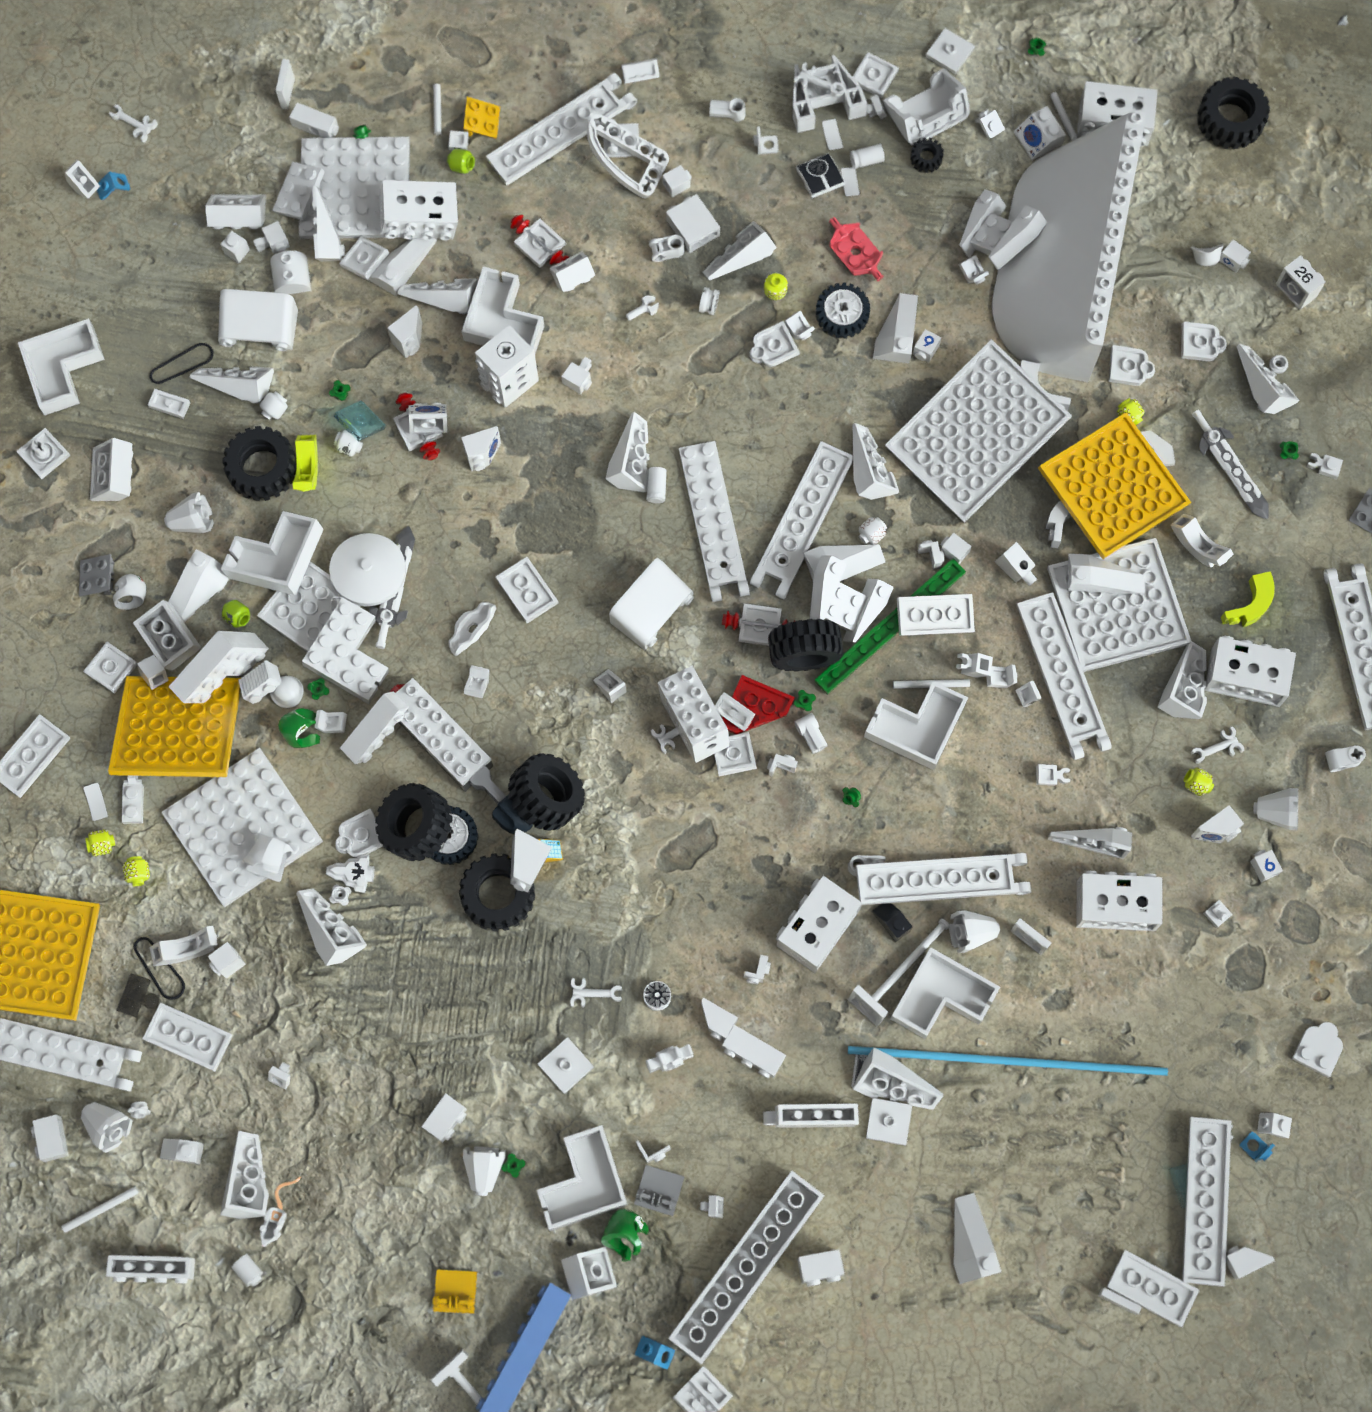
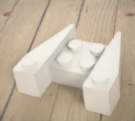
M832 55L831 65L815 68L813 76L831 84L840 82L843 85L842 90L834 89L838 91L837 98L831 96L829 90L808 81L805 90L802 89L803 82H798L794 86L793 121L797 133L815 129L813 109L843 102L849 120L866 116L867 102L862 88L835 55ZM798 64L795 65L794 79L801 73Z
M984 189L974 203L960 242V247L969 258L975 250L989 255L988 258L995 268L999 270L1039 235L1047 221L1038 209L1027 205L1023 207L1013 222L1000 217L1007 206L997 193Z
M821 555L814 572L810 619L834 621L840 628L846 630L843 641L856 642L886 606L893 586L879 579H868L863 592L860 593L840 583L847 563L833 556Z

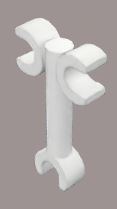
M803 63L800 75L794 79V86L798 82H803L802 89L805 90L808 81L829 90L831 96L837 98L838 91L834 89L842 90L843 85L840 82L831 84L813 76L815 74V66L811 70H807V63Z
M115 105L114 107L118 113L113 114L109 112L110 117L113 120L121 119L137 128L133 131L134 138L142 134L140 139L143 143L146 142L147 134L157 127V121L154 119L152 123H148L150 118L146 115L143 118V123L123 113L119 105Z
M661 724L660 729L662 732L656 734L652 729L651 734L660 743L662 753L666 754L665 745H671L672 749H675V744L671 739L680 734L677 728L666 733L665 727Z
M1233 726L1230 727V736H1227L1224 730L1220 732L1221 738L1225 741L1203 750L1201 748L1193 749L1191 755L1194 753L1200 755V758L1196 759L1195 763L1199 764L1206 756L1228 747V753L1231 757L1235 755L1233 748H1238L1239 752L1243 753L1244 747L1241 743H1238L1235 737V728Z
M575 978L571 980L573 997L570 1000L571 1007H574V1001L577 999L582 1001L581 1006L584 1007V997H611L616 1002L622 1001V997L614 995L615 991L622 990L621 986H614L611 990L584 989L586 986L584 978H582L580 986L575 985Z

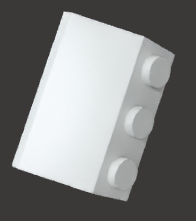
M266 194L211 195L205 205L207 226L214 229H222L224 227H231L232 229H240L242 227L258 229L262 227L265 221Z
M111 438L93 448L91 501H120L130 496L131 461L133 457L132 443Z

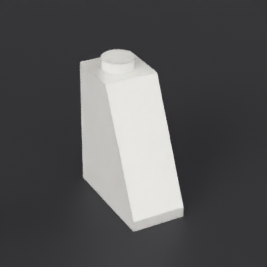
M517 829L512 839L510 884L517 890L528 893L552 847Z

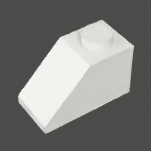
M76 160L64 172L67 183L78 195L89 198L100 187L79 160Z
M703 998L701 1005L708 1031L711 1032L710 1036L718 1041H721V1039L726 1040L731 1029L738 1021V1017Z
M163 1138L160 1159L200 1165L204 1144L195 1141Z
M1232 1247L1227 1250L1228 1254L1226 1255V1264L1234 1280L1275 1261L1272 1256L1247 1247Z

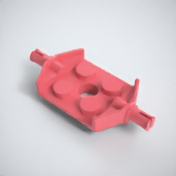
M833 217L829 221L835 228V233L830 241L831 249L853 276L872 274L877 281H880L884 276L879 272L877 266L883 256V251L879 252L861 230L860 223L842 225L836 217ZM859 249L861 253L859 255H853L851 253V250Z

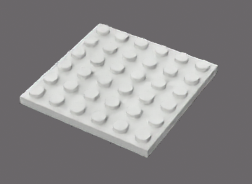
M302 138L301 164L321 168L325 171L318 188L339 239L360 237L386 238L381 237L379 196L382 181H409L410 138ZM313 202L305 221L299 219L300 239H314V234L317 233L313 224V218L317 216V212L313 210Z
M1156 538L1126 545L1107 558L1102 559L1143 574L1145 580L1144 594L1068 591V561L1047 567L1069 636L1083 672L1182 647L1192 642ZM1098 553L1090 555L1102 559Z
M258 748L229 767L227 777H214L162 811L169 825L224 907L268 879L248 872L246 870L248 864L243 862V859L255 844L254 837L261 834L280 840L293 850L292 856L286 860L285 867L323 842L261 748Z

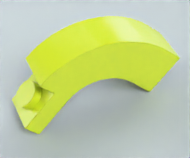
M297 435L295 440L297 467L293 481V490L297 489L303 492L315 490L318 475L316 435Z
M1271 571L1252 575L1248 581L1252 592L1251 604L1243 608L1225 611L1221 616L1223 624L1235 625L1242 622L1243 627L1255 623L1264 615L1274 597L1275 587Z

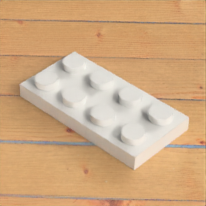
M972 594L897 598L899 636L975 632Z
M39 714L0 760V783L21 798L71 738Z
M160 1003L143 1040L212 1071H216L233 1035Z
M1126 1250L1123 1251L1107 1284L1108 1289L1179 1327L1183 1326L1199 1292V1289L1184 1283L1175 1276Z

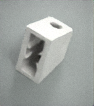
M1017 542L994 561L1014 582H1018L1022 578L1030 586L1037 580V577L1030 571L1035 567L1034 562Z

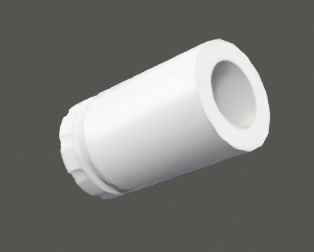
M881 144L850 151V159L854 169L885 161Z
M661 467L648 469L646 499L648 502H665L666 469Z

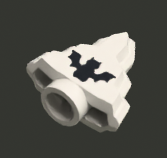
M369 854L358 855L357 858H349L345 863H335L326 868V875L335 880L343 881L346 886L353 887L355 892L365 893L368 882H373L375 869L374 866L369 864Z

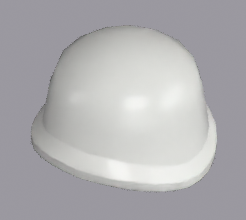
M1223 244L1212 248L1191 247L1195 262L1201 266H1212L1220 261Z
M282 676L280 677L282 684L276 687L275 691L270 693V696L279 707L292 708L301 701L304 688L297 678Z

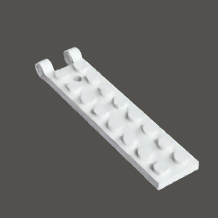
M614 73L488 154L486 159L504 183L509 185L587 134L588 122L593 115L601 114L611 119L625 109L633 108L637 103V99L632 93H628L618 100L611 90L617 89L621 85L622 80ZM598 103L603 105L601 108L596 107ZM596 120L595 125L598 126L600 121Z
M712 441L679 448V454L712 602L722 601L719 586L737 583L740 597L750 595L716 442ZM722 562L727 563V567L722 568L720 564Z
M822 441L820 442L752 576L751 585L759 588L765 574L782 581L775 596L783 600L786 598L805 559L803 552L810 549L852 465L853 455ZM784 558L786 562L784 564H780L779 559Z
M1360 563L1351 566L1354 580L1339 582L1338 573L1335 568L1324 570V580L1328 584L1364 729L1370 730L1372 729V596L1364 564ZM1349 597L1354 598L1355 602H1354V603H1350V602L1348 601V598H1349Z
M1053 592L1017 603V609L1069 744L1073 760L1084 757V751L1079 741L1096 736L1097 745L1101 752L1111 749L1110 739L1106 733ZM1077 718H1082L1084 723L1079 724Z
M1026 853L856 865L859 901L862 902V905L1029 894L1031 893L1030 882L1014 883L1012 866L1026 865L1027 856ZM989 873H994L996 878L990 879Z
M0 1018L1 1061L131 1092L133 1081L118 1078L123 1059L140 1062L142 1052ZM102 1059L104 1063L101 1067H98L97 1061Z

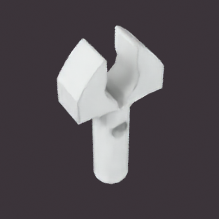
M645 296L642 298V305L627 313L626 317L628 320H631L644 312H648L652 316L657 312L659 302L653 306H648L649 303L655 301V297Z

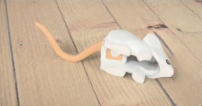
M300 1176L294 1181L281 1183L276 1188L275 1199L277 1208L271 1207L266 1212L265 1221L259 1229L261 1231L260 1237L263 1247L281 1236L280 1230L287 1217L278 1195L280 1188L298 1182L301 1178Z

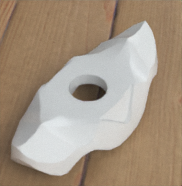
M481 602L476 609L467 611L459 617L455 624L454 635L449 639V648L454 656L459 655L472 643L476 642L483 632L487 630L496 611V605L489 602ZM472 625H478L473 633L469 632V628Z

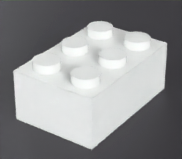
M165 600L159 602L133 622L161 665L170 671H173L202 649L173 605Z

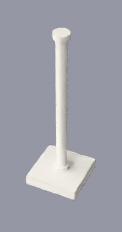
M941 918L938 921L939 924L872 996L859 985L852 991L848 1001L876 1027L888 1013L877 1001L944 930L950 927L946 920Z
M462 1348L432 1376L431 1381L437 1387L448 1376L450 1378L453 1377L475 1403L478 1404L482 1396L459 1371L460 1368L458 1366L468 1358V1353Z

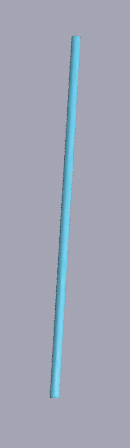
M848 1046V1054L869 1055L873 1048ZM876 1048L892 1057L1168 1075V1068Z

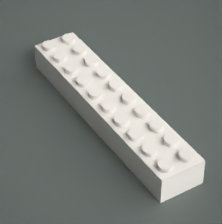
M791 1171L668 1339L702 1365L825 1195Z

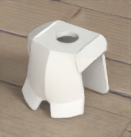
M261 834L254 837V846L243 859V862L248 864L246 870L280 882L286 860L292 856L293 850L280 840Z

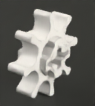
M690 1044L681 1048L671 1046L657 1052L655 1058L646 1060V1065L649 1073L659 1069L662 1072L669 1071L683 1065V1060L692 1058L693 1052Z

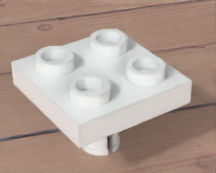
M46 428L16 451L41 479L70 457L67 450Z

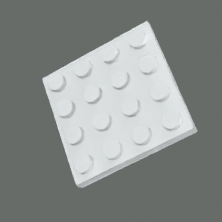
M309 562L296 595L276 591L257 616L308 652L342 597L333 587L330 575L312 562Z

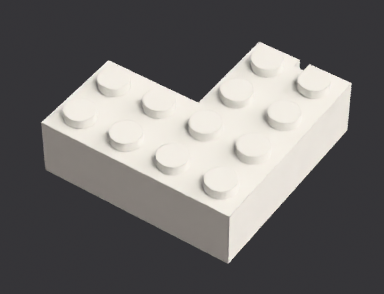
M483 267L462 329L463 340L483 346L510 325L536 354L544 329V321L541 316L512 309L520 286L518 275L502 271V283L500 282L499 270Z
M89 319L18 342L38 406L44 415L80 404L69 371L105 360L95 329Z
M283 511L269 544L235 536L229 549L233 557L227 554L221 570L229 579L296 595L323 528L317 519Z
M342 597L302 660L304 667L367 704L370 703L378 690V686L380 687L389 672L388 667L358 650L375 623V616Z
M217 631L170 684L169 688L183 703H204L211 697L210 694L213 690L222 685V680L226 676H244L250 673L253 666L265 657V652L269 648L255 633Z
M933 681L917 714L882 698L874 713V717H872L866 729L864 738L934 770L968 697Z
M930 947L890 1019L924 1039L930 1032L944 1005L979 1025L998 993L1000 986Z
M602 1125L564 1138L576 1177L537 1190L542 1208H548V1211H544V1215L550 1231L627 1206Z

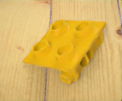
M467 96L463 125L464 132H468L469 136H472L473 133H478L497 139L500 106Z
M437 1269L433 1312L474 1314L477 1272Z

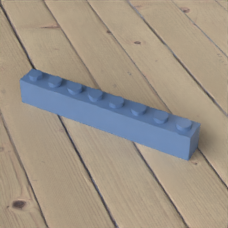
M552 1283L541 1287L537 1294L540 1297L537 1304L531 1305L527 1313L529 1315L527 1322H522L517 1331L519 1336L516 1342L512 1341L506 1351L509 1355L506 1360L502 1359L496 1369L499 1373L495 1380L492 1378L487 1385L486 1390L488 1393L485 1399L481 1397L475 1408L478 1410L477 1412H508L568 1303L571 1297L569 1293Z

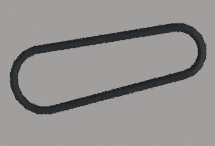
M198 343L151 370L150 380L155 384H161L207 364L213 358V348L207 343ZM198 346H207L211 351V356L205 362L162 381H155L152 378V374L156 370Z
M147 937L138 938L134 943V951L162 996L169 1000L179 998L185 990V983L182 977L171 964H168L181 981L182 990L175 997L167 996L137 950V944L141 940H147L151 945H154V943Z

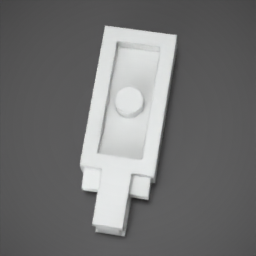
M128 776V780H124L122 823H143L144 785L141 779L138 780V776Z

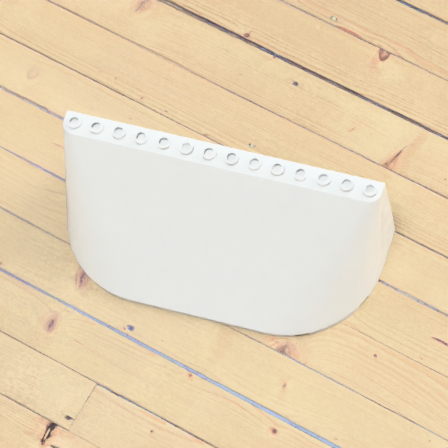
M1131 111L1040 157L1023 173L1015 188L1008 220L1013 222L1023 207L1027 205L1038 209L1047 221V224L1031 243L998 270L992 299V315L996 331L1006 348L1018 360L1039 363V371L1042 373L1089 382L1103 347L1146 112Z

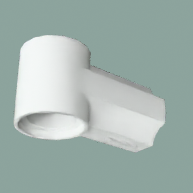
M739 98L731 101L711 100L710 116L731 118L736 122L742 121L746 116L745 103Z
M813 713L794 721L797 731L804 737L813 754L827 747V743L819 730L818 722Z

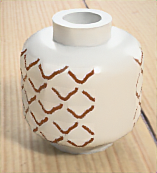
M870 517L859 527V538L864 544L875 545L886 535L885 529L887 527L880 518Z

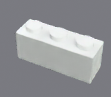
M736 1025L733 1026L722 1045L726 1055L731 1058L735 1056L740 1058L743 1065L748 1068H752V1066L759 1070L758 1073L767 1079L775 1077L786 1058V1055Z

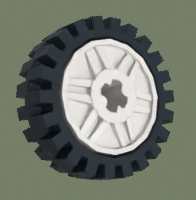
M843 282L842 285L835 283L834 287L830 285L827 290L824 289L816 305V319L820 328L823 327V331L825 333L828 331L830 336L836 335V338L843 336V339H845L849 335L854 337L855 333L858 335L866 327L870 316V303L868 297H865L866 293L864 291L861 292L858 286L854 288V284L850 283L849 286H846V283Z
M450 806L452 838L441 845L442 848L438 852L435 851L434 855L430 857L437 863L440 862L444 865L461 863L470 854L472 855L474 848L477 846V826L473 818L464 809L462 810L459 807Z

